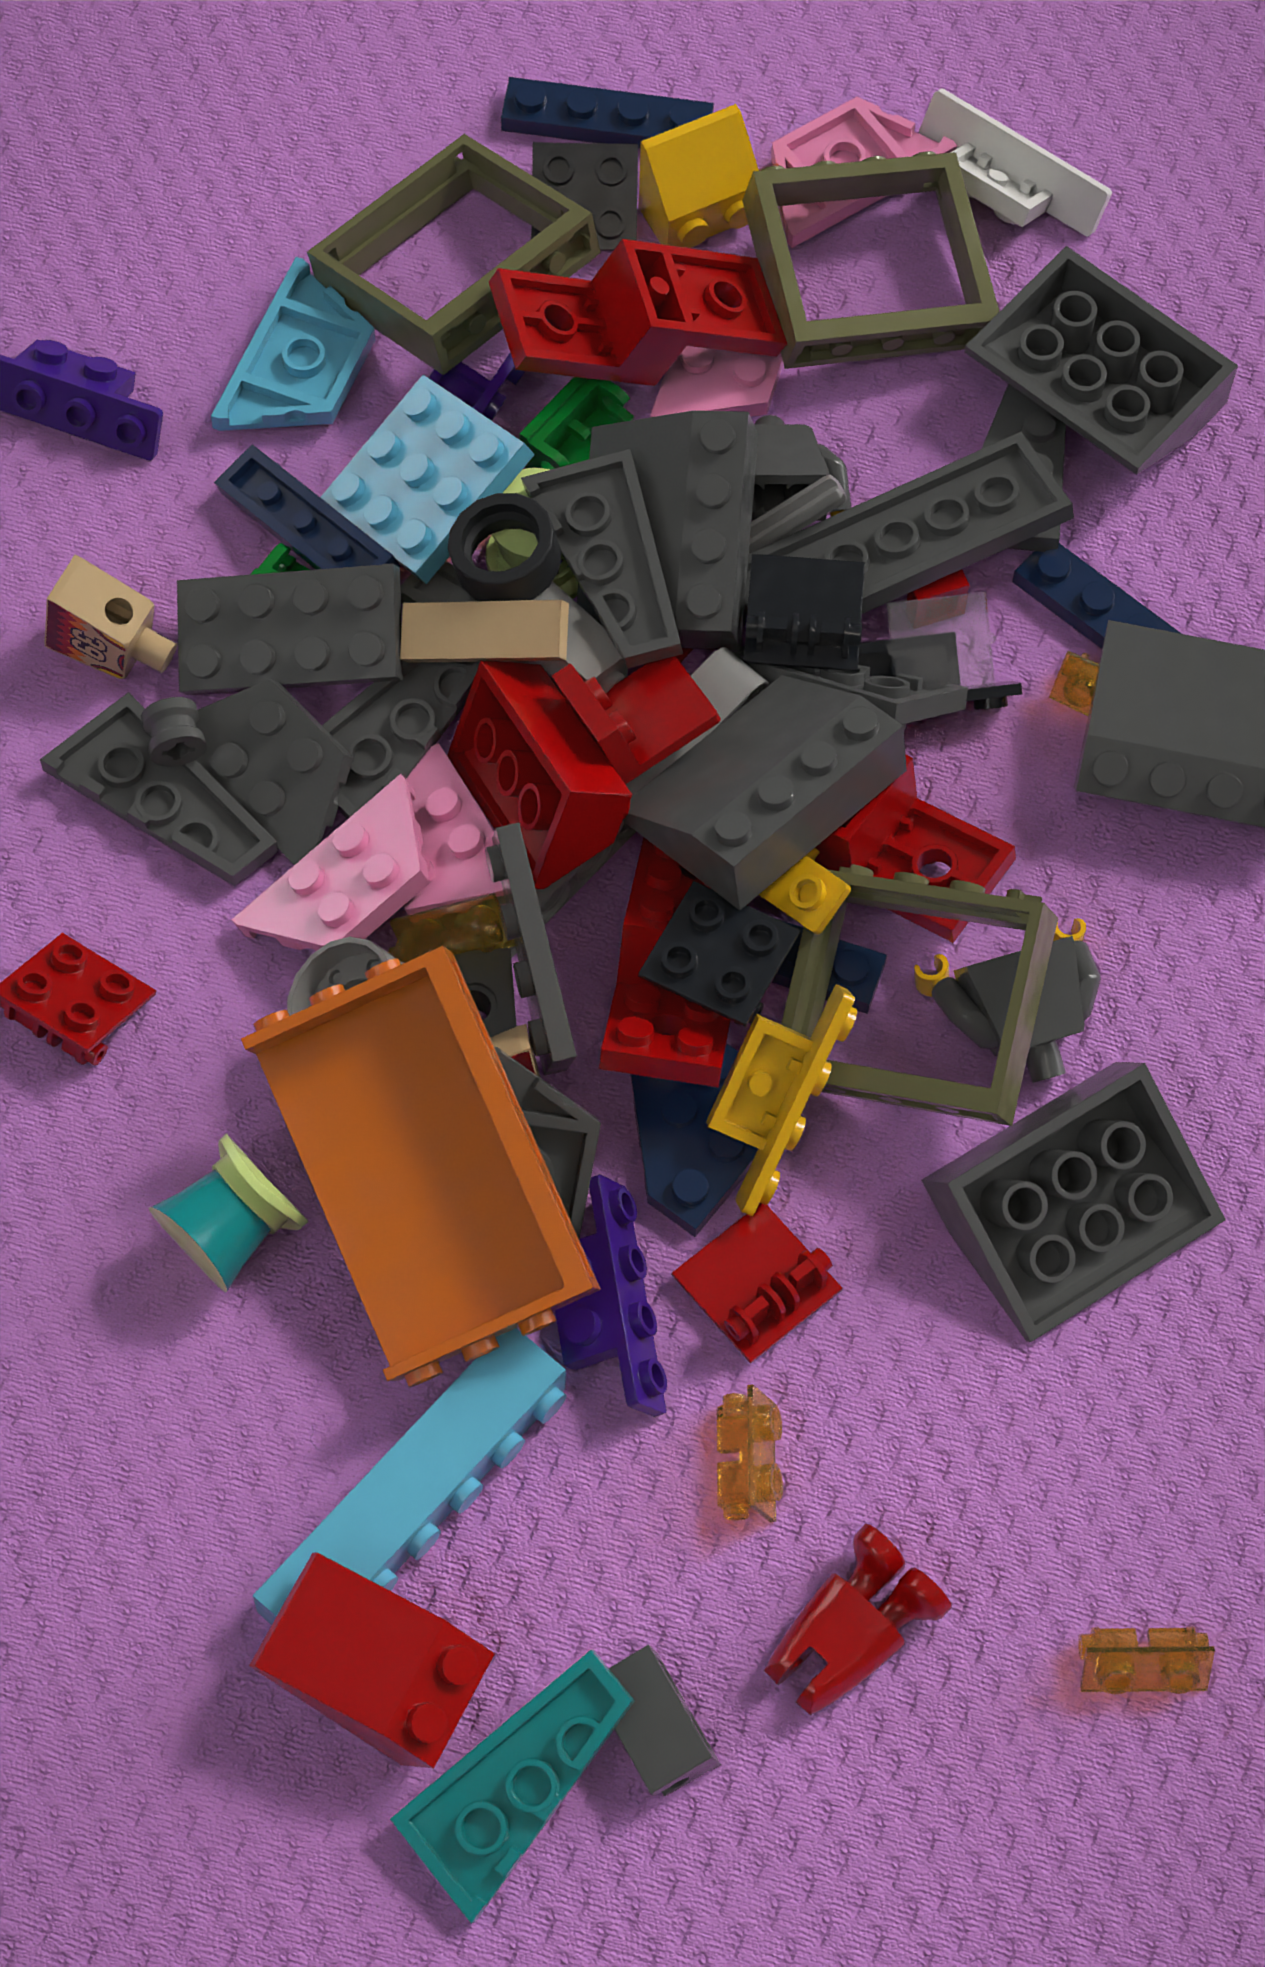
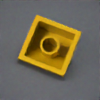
M737 104L641 141L638 208L660 244L691 248L701 244L706 238L731 228H742L748 224L742 200L753 171H759L742 113Z

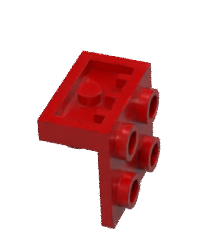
M676 656L645 664L615 684L607 693L604 692L594 676L584 682L571 663L552 675L568 704L625 785L721 721L717 710Z

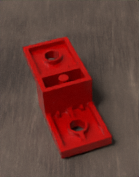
M622 239L592 280L498 268L489 280V286L516 370L656 386L686 346L777 357L788 344L758 258Z
M906 755L907 771L815 847L820 853L814 861L827 870L839 871L840 866L851 868V864L872 870L874 872L873 877L893 879L895 872H907L927 878L929 885L949 888L950 882L954 880L975 883L986 889L985 894H990L1016 860L1014 845L918 799L913 758ZM935 862L945 863L951 868L948 873L937 878L924 876L920 872L926 864ZM887 909L952 943L955 942L969 923L967 921Z
M644 837L623 923L617 983L601 1048L599 1069L719 1087L731 1020L710 1010L703 1009L700 1005L686 1001L685 998L666 989L654 986L653 983L638 977L639 971L692 882L695 881L706 887L708 886Z

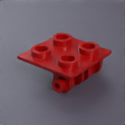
M62 932L0 983V1007L4 1009V1017L22 1024L30 1029L36 1037L42 1038L48 1033L46 1041L52 1047H56L62 1042L61 1050L73 1056L79 1064L84 1065L89 1062L96 1066L102 1061L108 1049L107 1045L101 1041L154 997L157 990Z
M762 1203L758 1205L753 1216L744 1215L671 1273L675 1280L750 1364L843 1290L841 1285L828 1272L833 1265L827 1254L820 1248H816L810 1253L769 1206Z

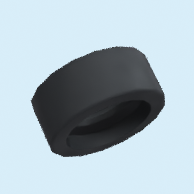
M496 493L476 500L459 514L450 529L448 551L461 587L477 601L533 600L551 585L560 569L562 551L549 513L536 500L518 493ZM504 529H523L535 534L538 545L532 555L519 566L505 571H486L474 565L472 555L479 543L489 535Z

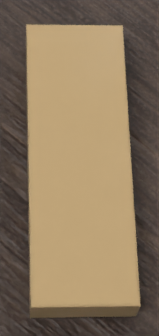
M563 600L403 603L400 660L408 663L566 660L569 603Z

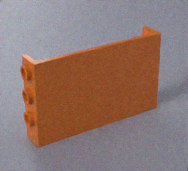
M443 945L403 964L400 963L398 958L377 964L365 972L366 981L345 990L343 984L323 989L309 998L310 1007L293 1015H289L287 1010L271 1013L253 1024L256 1032L241 1038L245 1050L257 1055L389 1363V1367L382 1369L386 1380L400 1381L405 1379L409 1388L442 1374L443 1370L440 1362L462 1353L465 1362L486 1355L500 1347L497 1336L519 1327L522 1336L539 1331L557 1321L553 1311L601 1290L454 954Z

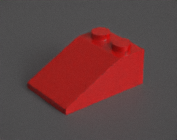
M312 1553L249 1666L398 1764L434 1768L495 1653L443 1618L319 1553Z

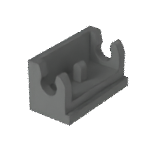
M649 1644L609 1668L634 1699V1703L616 1726L615 1731L652 1796L662 1792L663 1796L671 1794L721 1765L662 1659Z

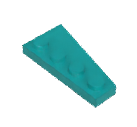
M594 1650L588 1651L390 1818L471 1924L477 1921L634 1703V1699Z

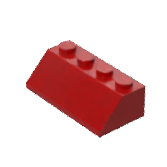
M480 661L447 757L494 829L520 823L535 888L545 889L614 843L622 820L628 815L632 793L540 664Z

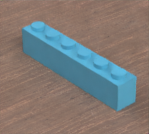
M517 1328L497 1336L500 1347L476 1358L252 1595L257 1613L271 1625L273 1624L312 1553H319L391 1591L398 1581V1576L394 1573L410 1556L418 1560L432 1548L441 1534V1530L437 1527L453 1510L461 1514L472 1505L483 1489V1484L480 1481L495 1465L502 1469L517 1456L525 1444V1439L522 1438V1435L535 1421L539 1420L544 1424L561 1408L567 1397L563 1393L566 1385V1369L527 1336H522Z

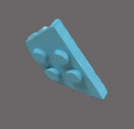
M295 257L211 415L213 429L226 431L333 424L376 341L375 328L359 312L349 309L345 304L344 298L332 286L325 288L310 273V265L304 259Z

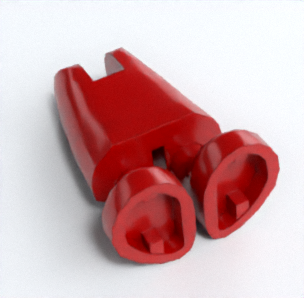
M866 1523L853 1537V1549L857 1563L851 1577L847 1581L835 1573L828 1577L790 1626L764 1669V1672L779 1685L794 1671L798 1670L813 1651L828 1663L819 1674L811 1679L810 1684L796 1701L810 1716L840 1699L905 1645L902 1635L898 1632L901 1627L912 1620L941 1619L952 1608V1604L946 1594L931 1578L917 1568H910L899 1580L886 1601L876 1609L869 1600L904 1570L905 1561L896 1546L884 1534Z

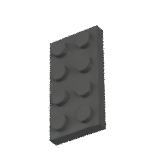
M395 564L177 580L180 693L199 695L240 692L268 679L279 682L284 688L403 680L402 660H400L402 629L400 568Z

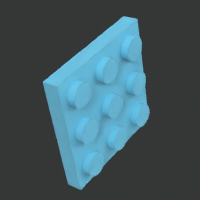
M422 375L320 498L389 551L402 567L427 584L450 557L448 551L449 533L459 514L476 500L496 493H503L535 454L524 442L425 375Z

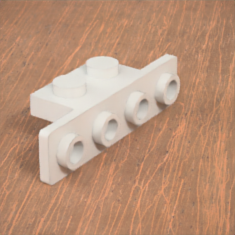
M940 89L934 93L919 129V134L939 143L945 136L957 144V149L950 153L956 152L968 198H975L992 208L995 215L1001 220L1010 224H1018L1021 227L1046 212L1084 236H1090L1096 231L1112 195L1110 188L947 90Z

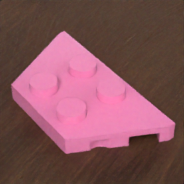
M855 97L772 142L771 159L773 166L795 168L811 166L821 161H833L837 164L858 162L873 156H883L886 159L911 157L925 151H932L936 154L950 153L957 149V144L945 136L940 143L914 131V122L899 115L887 114L879 106L860 97ZM886 196L780 206L787 244L794 248Z
M686 346L664 374L650 417L693 410L749 412L751 417L766 415L783 367L781 352L777 357Z
M438 742L430 747L406 778L415 791L416 799L412 800L414 818L421 827L423 838L421 855L427 862L430 883L403 906L414 923L440 918L448 912L465 913L483 909L484 899L504 896L501 881L492 882L485 855V847L493 846L492 837L495 831Z
M402 774L398 775L231 919L239 930L249 938L254 939L257 934L276 938L285 947L298 950L310 948L317 951L331 941L346 937L366 939L430 883L427 862L421 855L423 845L421 827L414 818L412 800L416 799L415 791Z

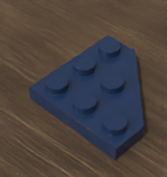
M726 1044L719 1087L630 1074L639 1147L641 1148L647 1203L694 1237L698 1235L746 1176L758 1148L716 1131L706 1124L711 1109L739 1052L729 1044Z

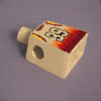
M77 555L73 556L47 597L44 646L115 678L125 679L137 660L163 673L170 664L178 643L152 630L155 605L150 599Z

